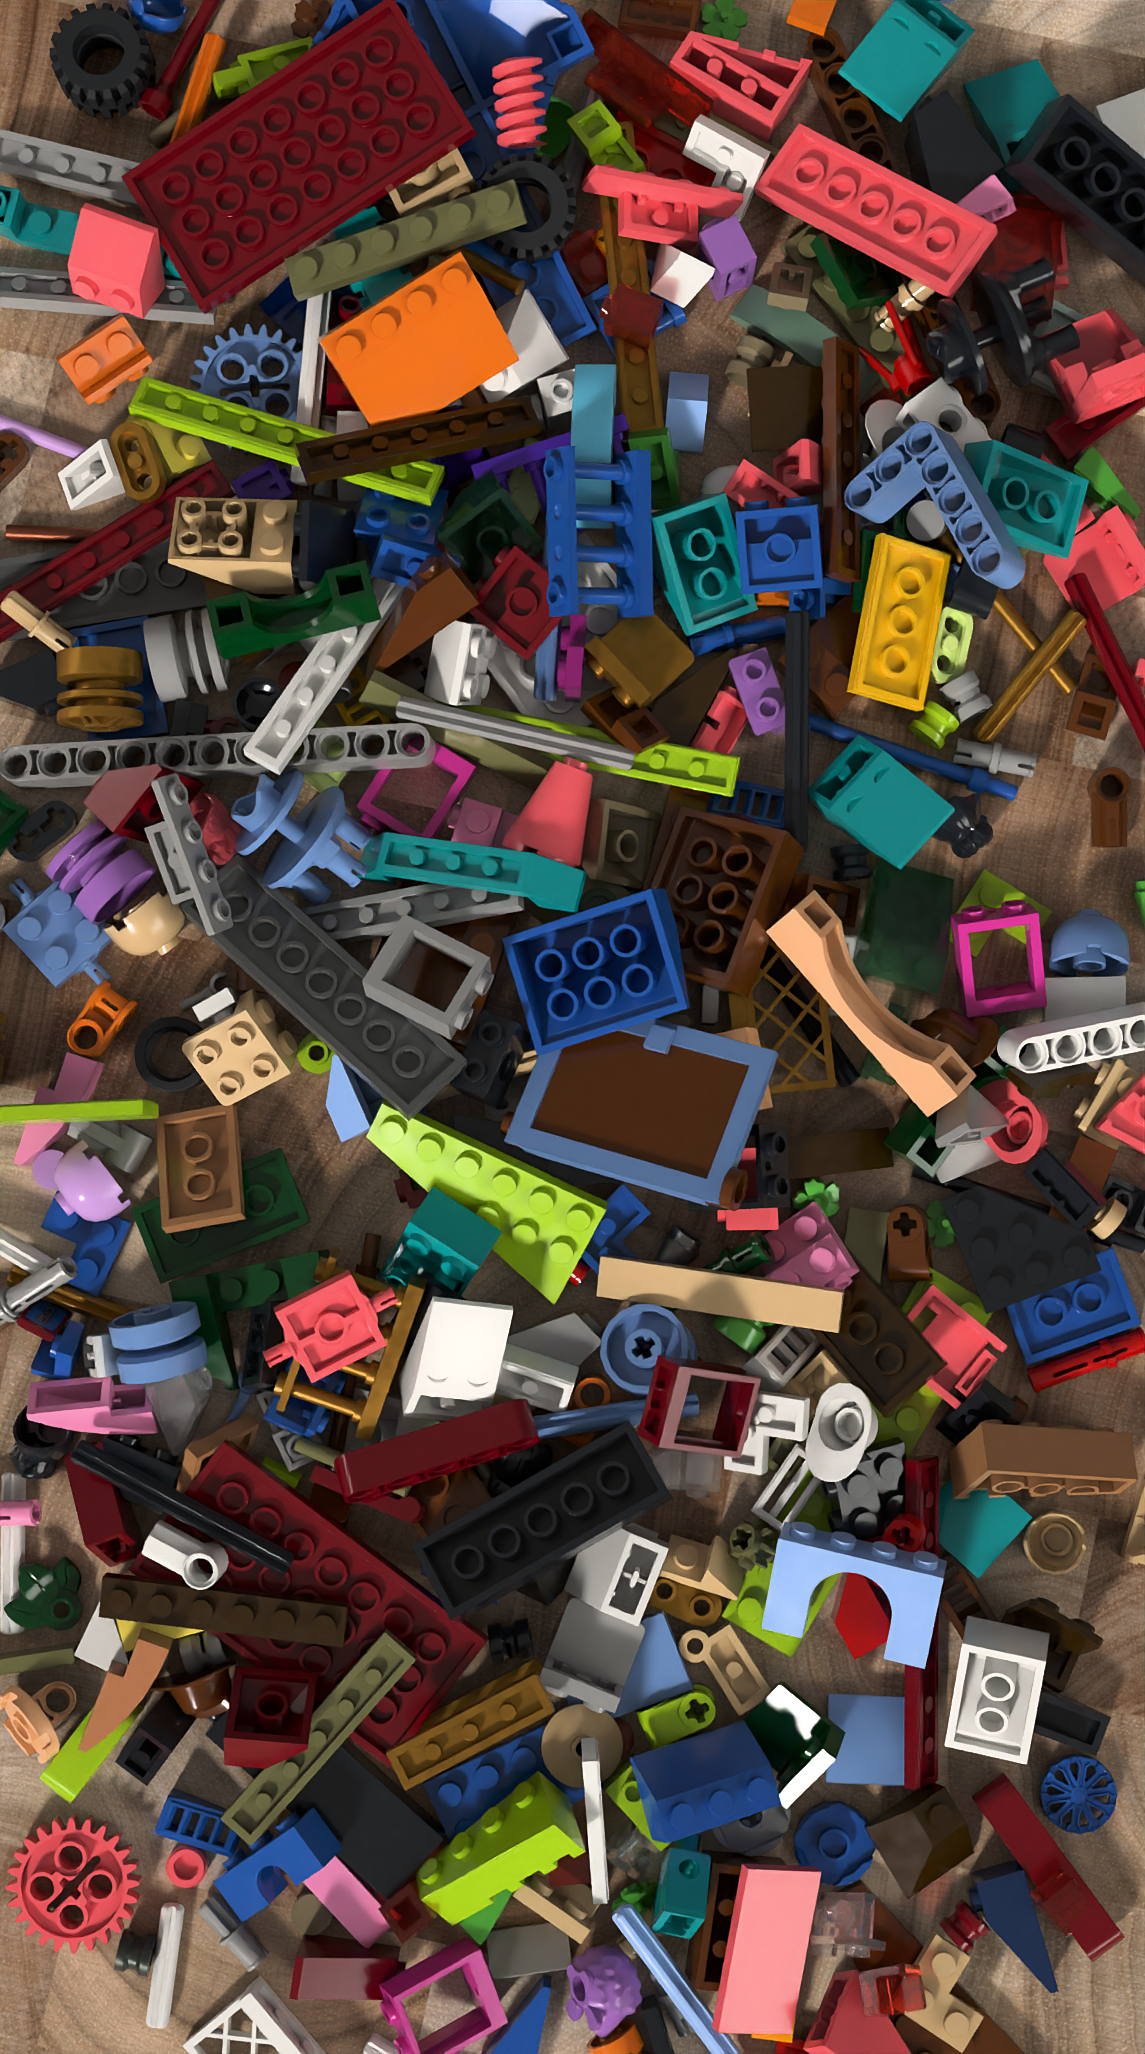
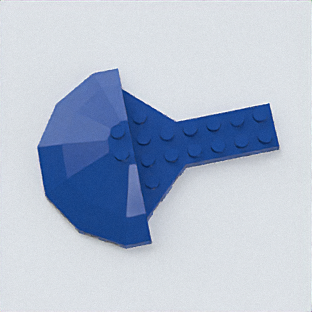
M336 0L330 15L321 31H318L310 49L383 0ZM395 0L477 134L459 146L458 149L478 188L481 187L482 177L486 171L490 173L494 168L493 164L501 160V162L509 159L508 155L516 153L517 157L526 156V152L534 153L536 147L510 149L497 144V136L506 131L497 128L495 120L505 114L495 111L494 103L504 97L497 96L493 92V86L502 80L492 76V69L507 58L524 56L542 58V64L532 67L531 71L543 75L544 80L533 84V89L544 92L545 97L534 101V106L546 109L547 113L557 78L595 53L575 9L559 0ZM546 114L535 118V123L543 125ZM518 187L527 224L512 229L519 232L535 231L541 228L544 222L527 187ZM389 193L382 197V199L393 202ZM484 238L465 244L466 248L525 281L523 291L529 289L563 348L597 331L558 250L552 254L551 258L545 261L544 259H539L535 261L536 263L527 264L526 261L512 262L504 255L501 257L494 251L491 245L487 244ZM481 275L497 309L517 296Z

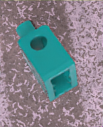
M699 1833L676 1840L675 1848H670L661 1861L650 1927L652 1932L691 1939L705 1920L711 1856L699 1853L701 1840Z

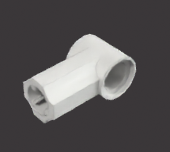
M159 1520L154 1526L141 1553L182 1575L185 1582L191 1588L197 1590L211 1587L227 1570L229 1563L225 1549L219 1544L213 1542L203 1543L162 1520ZM198 1558L208 1560L213 1567V1573L203 1572L198 1566Z

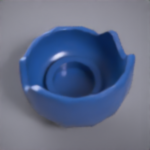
M127 0V7L131 17L134 16L140 22L142 29L157 35L176 32L185 21V15L188 10V6H183V0Z

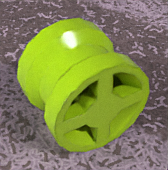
M928 701L924 706V714L920 719H914L908 728L924 744L940 751L945 744L946 735L954 732L960 724L945 708L933 701Z

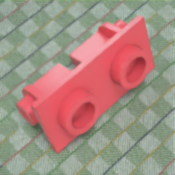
M726 685L723 691L718 690L717 697L707 713V716L713 720L711 725L702 722L692 743L688 747L728 755L731 753L748 718L741 698L738 696V691Z

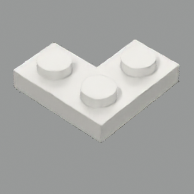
M700 114L694 121L682 154L716 172L711 187L722 186L732 192L743 194V204L732 215H736L740 222L749 206L755 191L754 187L761 177L770 151Z
M759 1390V1396L754 1405L748 1428V1438L744 1443L741 1458L724 1456V1469L763 1475L768 1472L769 1436L803 1441L808 1438L810 1397Z

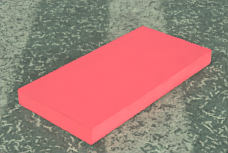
M742 1864L712 2028L717 2033L792 2034L821 1878V1871L815 1866Z

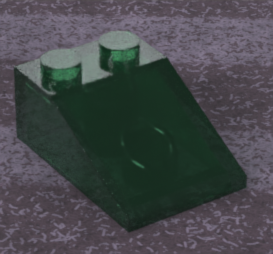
M882 858L877 859L852 958L861 978L921 995L939 994L949 953L950 915L952 912L954 879L906 865L900 870Z

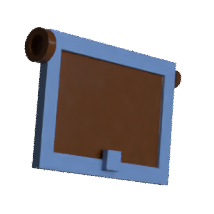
M653 1019L539 1055L516 1112L508 1111L503 1117L501 1133L506 1136L504 1142L507 1145L522 1149L524 1152L705 1206L713 1205L736 1211L743 1202L748 1185L747 1171L739 1169L737 1166L779 1055L774 1050Z

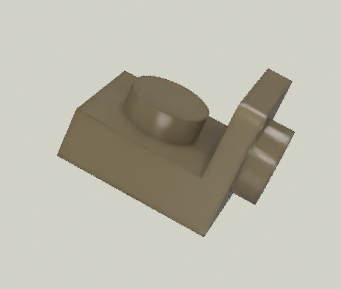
M774 261L767 305L806 312L813 268Z

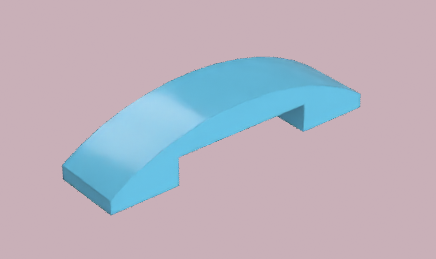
M616 364L575 365L571 422V446H575V462L613 464ZM575 478L576 503L613 505L614 488L612 487V480ZM576 520L577 529H613V522Z

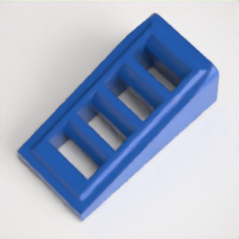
M737 780L734 797H729L727 810L719 809L722 795L710 794L706 808L708 813L784 830V789ZM739 791L747 793L742 813L735 812ZM755 795L763 797L758 816L750 815ZM771 799L778 801L774 819L766 818Z
M172 1788L154 1830V1833L168 1839L227 1857L235 1853L241 1838L231 1829L225 1843L218 1841L224 1825L220 1818L226 1809L175 1788ZM177 1807L185 1809L179 1825L172 1822ZM193 1812L201 1814L195 1831L187 1828ZM209 1817L217 1819L210 1837L203 1835Z

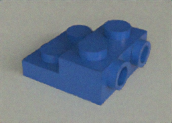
M809 496L785 499L786 507L769 508V500L744 503L745 511L735 512L742 594L824 587L819 504H810Z

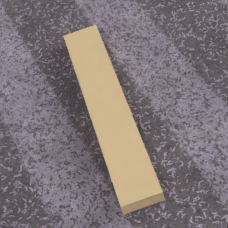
M603 1254L600 1256L596 1296L838 1333L841 1325L845 1290Z

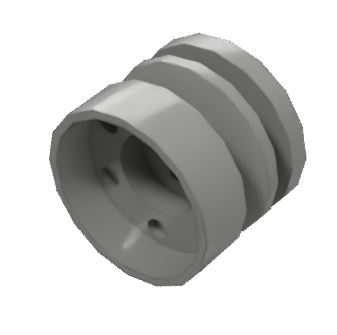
M207 607L201 610L202 627H199L193 610L186 611L185 630L183 631L178 630L171 614L147 618L143 622L149 667L157 695L162 703L188 698L189 679L192 678L196 679L203 695L210 694L209 675H213L219 692L230 689L229 673L231 659L223 660L213 637Z

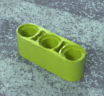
M138 1704L113 1732L87 1752L78 1750L93 1711L92 1708L40 1775L39 1779L71 1804L141 1714L144 1707Z

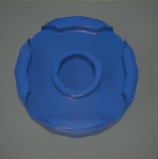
M826 1801L809 1808L799 1819L793 1834L794 1853L799 1865L815 1866L821 1871V1884L845 1886L858 1880L870 1867L875 1845L864 1828L868 1824L867 1818L854 1806L841 1801Z

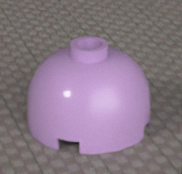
M82 1139L60 1158L55 1168L54 1181L60 1192L54 1198L68 1216L76 1212L87 1221L99 1222L108 1220L122 1212L132 1203L126 1196L120 1200L118 1199L123 1190L96 1155L94 1156L90 1152L85 1156L83 1151L89 1146Z

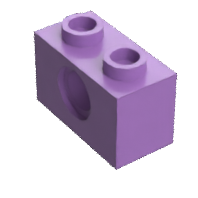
M736 215L726 220L723 217L711 220L704 225L703 231L699 232L696 259L716 269L707 284L718 302L752 285L757 256Z

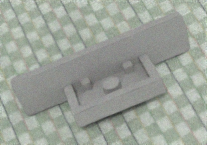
M177 773L152 780L151 785L165 821L146 827L144 830L172 905L194 898L208 936L232 928L231 908L223 897L217 881L216 867L209 859L202 841L203 833L192 814L188 803L186 787L180 781Z

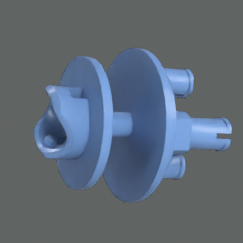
M294 768L283 774L277 781L272 780L266 774L259 775L256 791L235 801L231 817L242 826L235 842V850L241 855L252 853L275 830L283 834L266 864L263 883L271 889L277 887L293 888L315 906L325 903L331 894L332 887L307 870L312 866H318L321 869L326 867L347 882L350 887L357 886L361 879L355 876L351 870L364 877L368 866L362 864L343 850L341 842L335 838V834L354 847L356 851H360L371 840L373 831L346 813L344 792L337 786L327 788L317 795L294 818L288 812L301 791L304 774Z

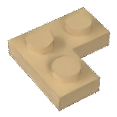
M933 1931L890 2003L894 2008L963 2053L984 2016L950 1991L971 1957L962 1949Z

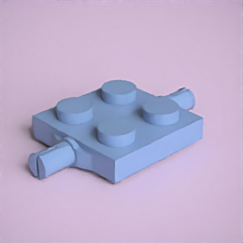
M21 877L17 878L15 882L25 892L24 894L13 883L9 885L8 890L20 900L23 906L19 913L2 930L57 989L72 976L84 971L98 986L103 980L95 973L96 971L108 982L111 980L112 975L100 965L97 959L102 950L113 940L104 931L105 921L93 925L74 905L79 894L77 891L69 894L63 893L59 888L61 883L59 881L50 885L46 890L35 894Z

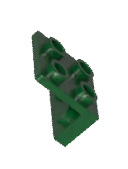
M783 1681L779 1682L742 1720L746 1722L770 1762L771 1767L778 1772L776 1780L779 1782L777 1790L781 1806L785 1809L836 1760L846 1733Z

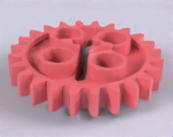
M72 1814L67 1826L64 1825L60 1816H57L52 1821V1831L44 1823L40 1824L37 1828L39 1838L29 1834L23 1840L28 1849L18 1848L13 1855L21 1863L12 1864L7 1871L17 1877V1879L11 1880L6 1885V1890L17 1892V1895L11 1899L8 1906L21 1907L22 1909L15 1922L28 1920L31 1923L25 1933L27 1936L37 1930L41 1932L40 1946H43L49 1938L55 1939V1952L60 1950L64 1942H69L72 1954H75L79 1949L81 1941L91 1951L96 1945V1936L104 1944H107L112 1937L110 1929L117 1933L122 1931L125 1925L121 1918L130 1919L134 1913L133 1908L128 1904L137 1903L140 1898L138 1892L130 1889L139 1886L142 1881L141 1876L131 1874L139 1865V1860H127L126 1858L133 1848L132 1844L122 1847L117 1844L123 1834L121 1831L111 1837L107 1835L108 1821H105L99 1829L93 1828L94 1818L92 1815L87 1818L83 1825H79L77 1814ZM70 1845L77 1847L82 1852V1861L73 1862L69 1860L65 1855V1847ZM94 1856H98L100 1862L90 1870L80 1885L76 1886L55 1910H49L48 1905L63 1891L68 1882L73 1880ZM102 1874L109 1877L112 1882V1889L101 1890L94 1882V1876ZM45 1876L51 1879L54 1884V1891H42L37 1885V1877ZM76 1905L81 1908L84 1919L79 1921L71 1919L66 1913V1906Z

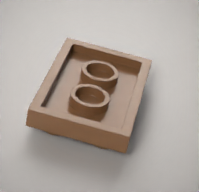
M234 1103L229 1106L217 1105L155 1118L161 1225L166 1234L246 1219L238 1111Z

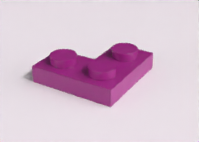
M571 615L570 626H562L560 650H567V658L559 657L557 690H565V702L581 703L587 615Z

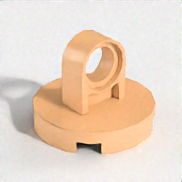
M54 1681L47 1684L31 1697L21 1688L13 1685L1 1693L0 1710L5 1707L9 1716L3 1724L20 1748L28 1756H32L36 1752L39 1753L38 1762L41 1764L57 1754L60 1744L54 1729L67 1720L75 1708L77 1698L73 1687L62 1681ZM53 1692L62 1693L68 1700V1707L62 1712L51 1711L46 1705V1697Z

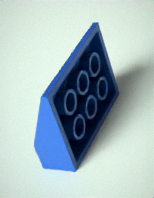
M648 889L502 938L537 1056L690 1008L677 925L666 889Z

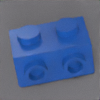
M293 1356L290 1357L284 1372L289 1373L294 1359ZM300 1365L295 1380L340 1394L348 1374L337 1370L311 1383L304 1367ZM273 1394L263 1420L297 1436L302 1435L306 1438L312 1437L316 1431L319 1433L323 1432L331 1415L330 1410L289 1396L285 1410L281 1412L276 1410L280 1396Z

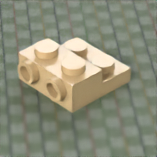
M456 148L389 192V195L399 215L403 218L472 194L477 191L478 186L459 149Z

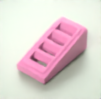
M994 174L990 175L955 203L991 223L1016 211L1012 196Z

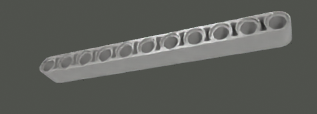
M418 723L312 728L301 743L304 744L302 756L296 760H290L280 775L294 768L303 774L420 768L427 766L433 761L436 756L437 747L426 728ZM255 732L14 745L7 747L0 754L1 776L21 789L93 786L107 771L131 768V760L139 753H145V762L142 766L158 764L199 780L259 777L261 774H266L267 776L278 775L257 762H249L248 757L245 756L243 749ZM416 737L425 739L424 747L418 753L412 754L407 752V744L410 740ZM377 739L384 740L385 744L381 753L374 756L367 755V747L372 741ZM335 742H344V750L341 755L335 758L327 757L330 745ZM219 748L224 749L225 753L222 761L218 764L210 765L209 757L211 753ZM177 751H184L185 757L183 762L176 767H170L172 755ZM105 755L106 762L103 768L98 771H92V763L95 758ZM66 757L67 762L64 770L54 774L53 767L55 762L60 758ZM27 759L26 770L21 775L15 776L14 771L17 763Z

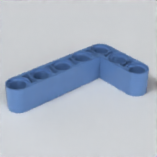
M921 421L911 426L847 486L844 495L846 506L875 523H884L926 487L969 566L977 576L1002 589L1013 588L1022 580L1026 567L1024 558L956 440L933 424Z

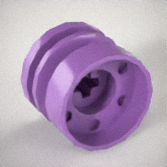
M101 820L90 824L74 835L55 855L45 872L54 883L61 881L59 888L65 894L73 893L83 887L76 897L74 905L93 925L104 922L126 906L142 891L156 871L137 848L119 855L127 842V838L116 833L114 834Z

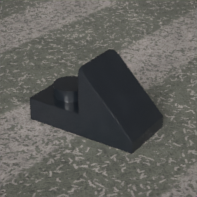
M984 1379L981 1383H978L968 1397L961 1394L958 1397L961 1405L957 1410L951 1406L935 1428L957 1445L982 1421L996 1419L1004 1422L1012 1415L1016 1404Z

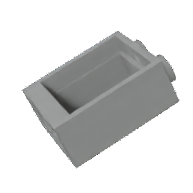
M403 914L363 978L362 983L367 997L451 1040L457 1029L464 1030L468 1025L474 1011L471 1008L478 994L484 996L493 982L494 974H492L489 956ZM418 941L471 968L445 1012L391 985Z

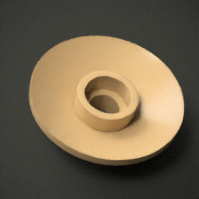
M583 1703L564 1707L551 1717L542 1734L541 1753L547 1769L558 1781L571 1787L584 1788L582 1755L576 1753V1746L581 1742V1738L596 1737V1740H598L601 1782L609 1778L615 1771L622 1756L623 1741L620 1729L609 1713H598L588 1709Z

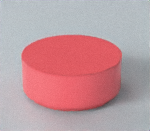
M188 1844L177 1846L171 1852L166 1862V1872L172 1883L182 1888L196 1886L207 1873L209 1866L208 1856L203 1849Z

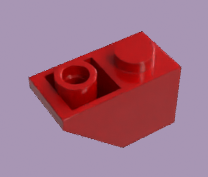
M843 1572L831 1618L853 1658L856 1660L887 1642L892 1609L886 1599L880 1603L878 1602L872 1591V1588L876 1586L872 1579L858 1573Z

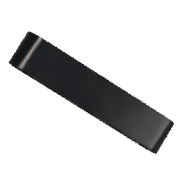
M1009 422L1000 442L1041 459L1047 435ZM963 555L947 607L986 620L999 587L977 576Z

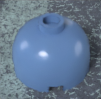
M1086 909L1079 911L1077 916L1070 917L1062 922L1055 929L1050 939L1049 969L1058 976L1076 977L1075 971L1094 972L1092 977H1112L1122 975L1128 971V965H1130L1128 936L1121 925L1110 917L1103 916L1098 910Z

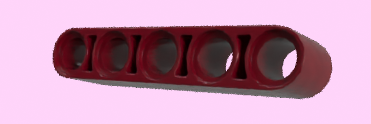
M514 1399L347 1452L334 1460V1466L344 1501L346 1503H357L527 1449L540 1441V1436L528 1400Z
M1004 1772L971 1796L1092 1962L1125 1938Z

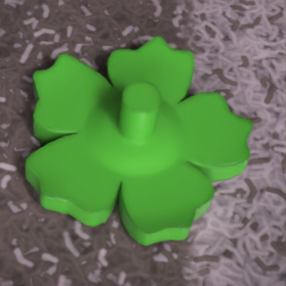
M716 0L715 6L705 3V6L701 8L702 23L705 24L702 33L719 38L722 36L723 39L736 42L741 33L739 28L747 26L748 14L743 12L740 7L734 9L735 0Z
M811 1177L809 1180L804 1181L806 1191L798 1190L796 1195L791 1197L793 1207L800 1211L813 1202L818 1203L827 1218L835 1215L840 1208L836 1202L839 1200L840 1188L834 1181L824 1186L823 1180H816L814 1177Z
M939 1199L930 1202L929 1208L925 1212L928 1217L932 1218L928 1219L929 1238L935 1236V1246L946 1249L948 1245L954 1243L953 1236L955 1234L942 1202Z
M642 1882L639 1885L634 1883L620 1893L621 1896L614 1900L612 1905L613 1912L621 1904L630 1903L640 1915H644L646 1907L651 1909L654 1906L657 1885L654 1882Z

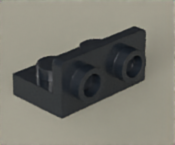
M270 1301L252 1307L241 1387L273 1393L280 1371L285 1370L286 1359L270 1368L262 1351H266L285 1341L283 1327L273 1308L281 1303Z

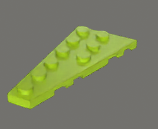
M384 1099L366 1137L428 1193L433 1187L437 1188L502 1231L492 1250L555 1305L601 1221L608 1202L420 1113H417L408 1121Z

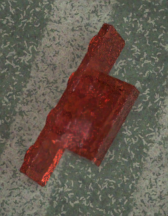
M589 8L584 13L581 23L595 50L594 55L601 60L588 72L584 82L585 85L646 131L667 111L691 128L700 114L708 118L710 117L715 105L712 98L593 9Z

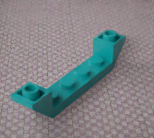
M0 185V235L20 245L70 256L80 214L27 202L19 189ZM160 243L165 279L181 280V276Z
M384 832L372 837L365 846L361 863L368 866V870L364 877L360 874H357V877L363 881L395 885L396 879L402 878L528 897L542 908L577 913L587 874L582 870L534 853Z

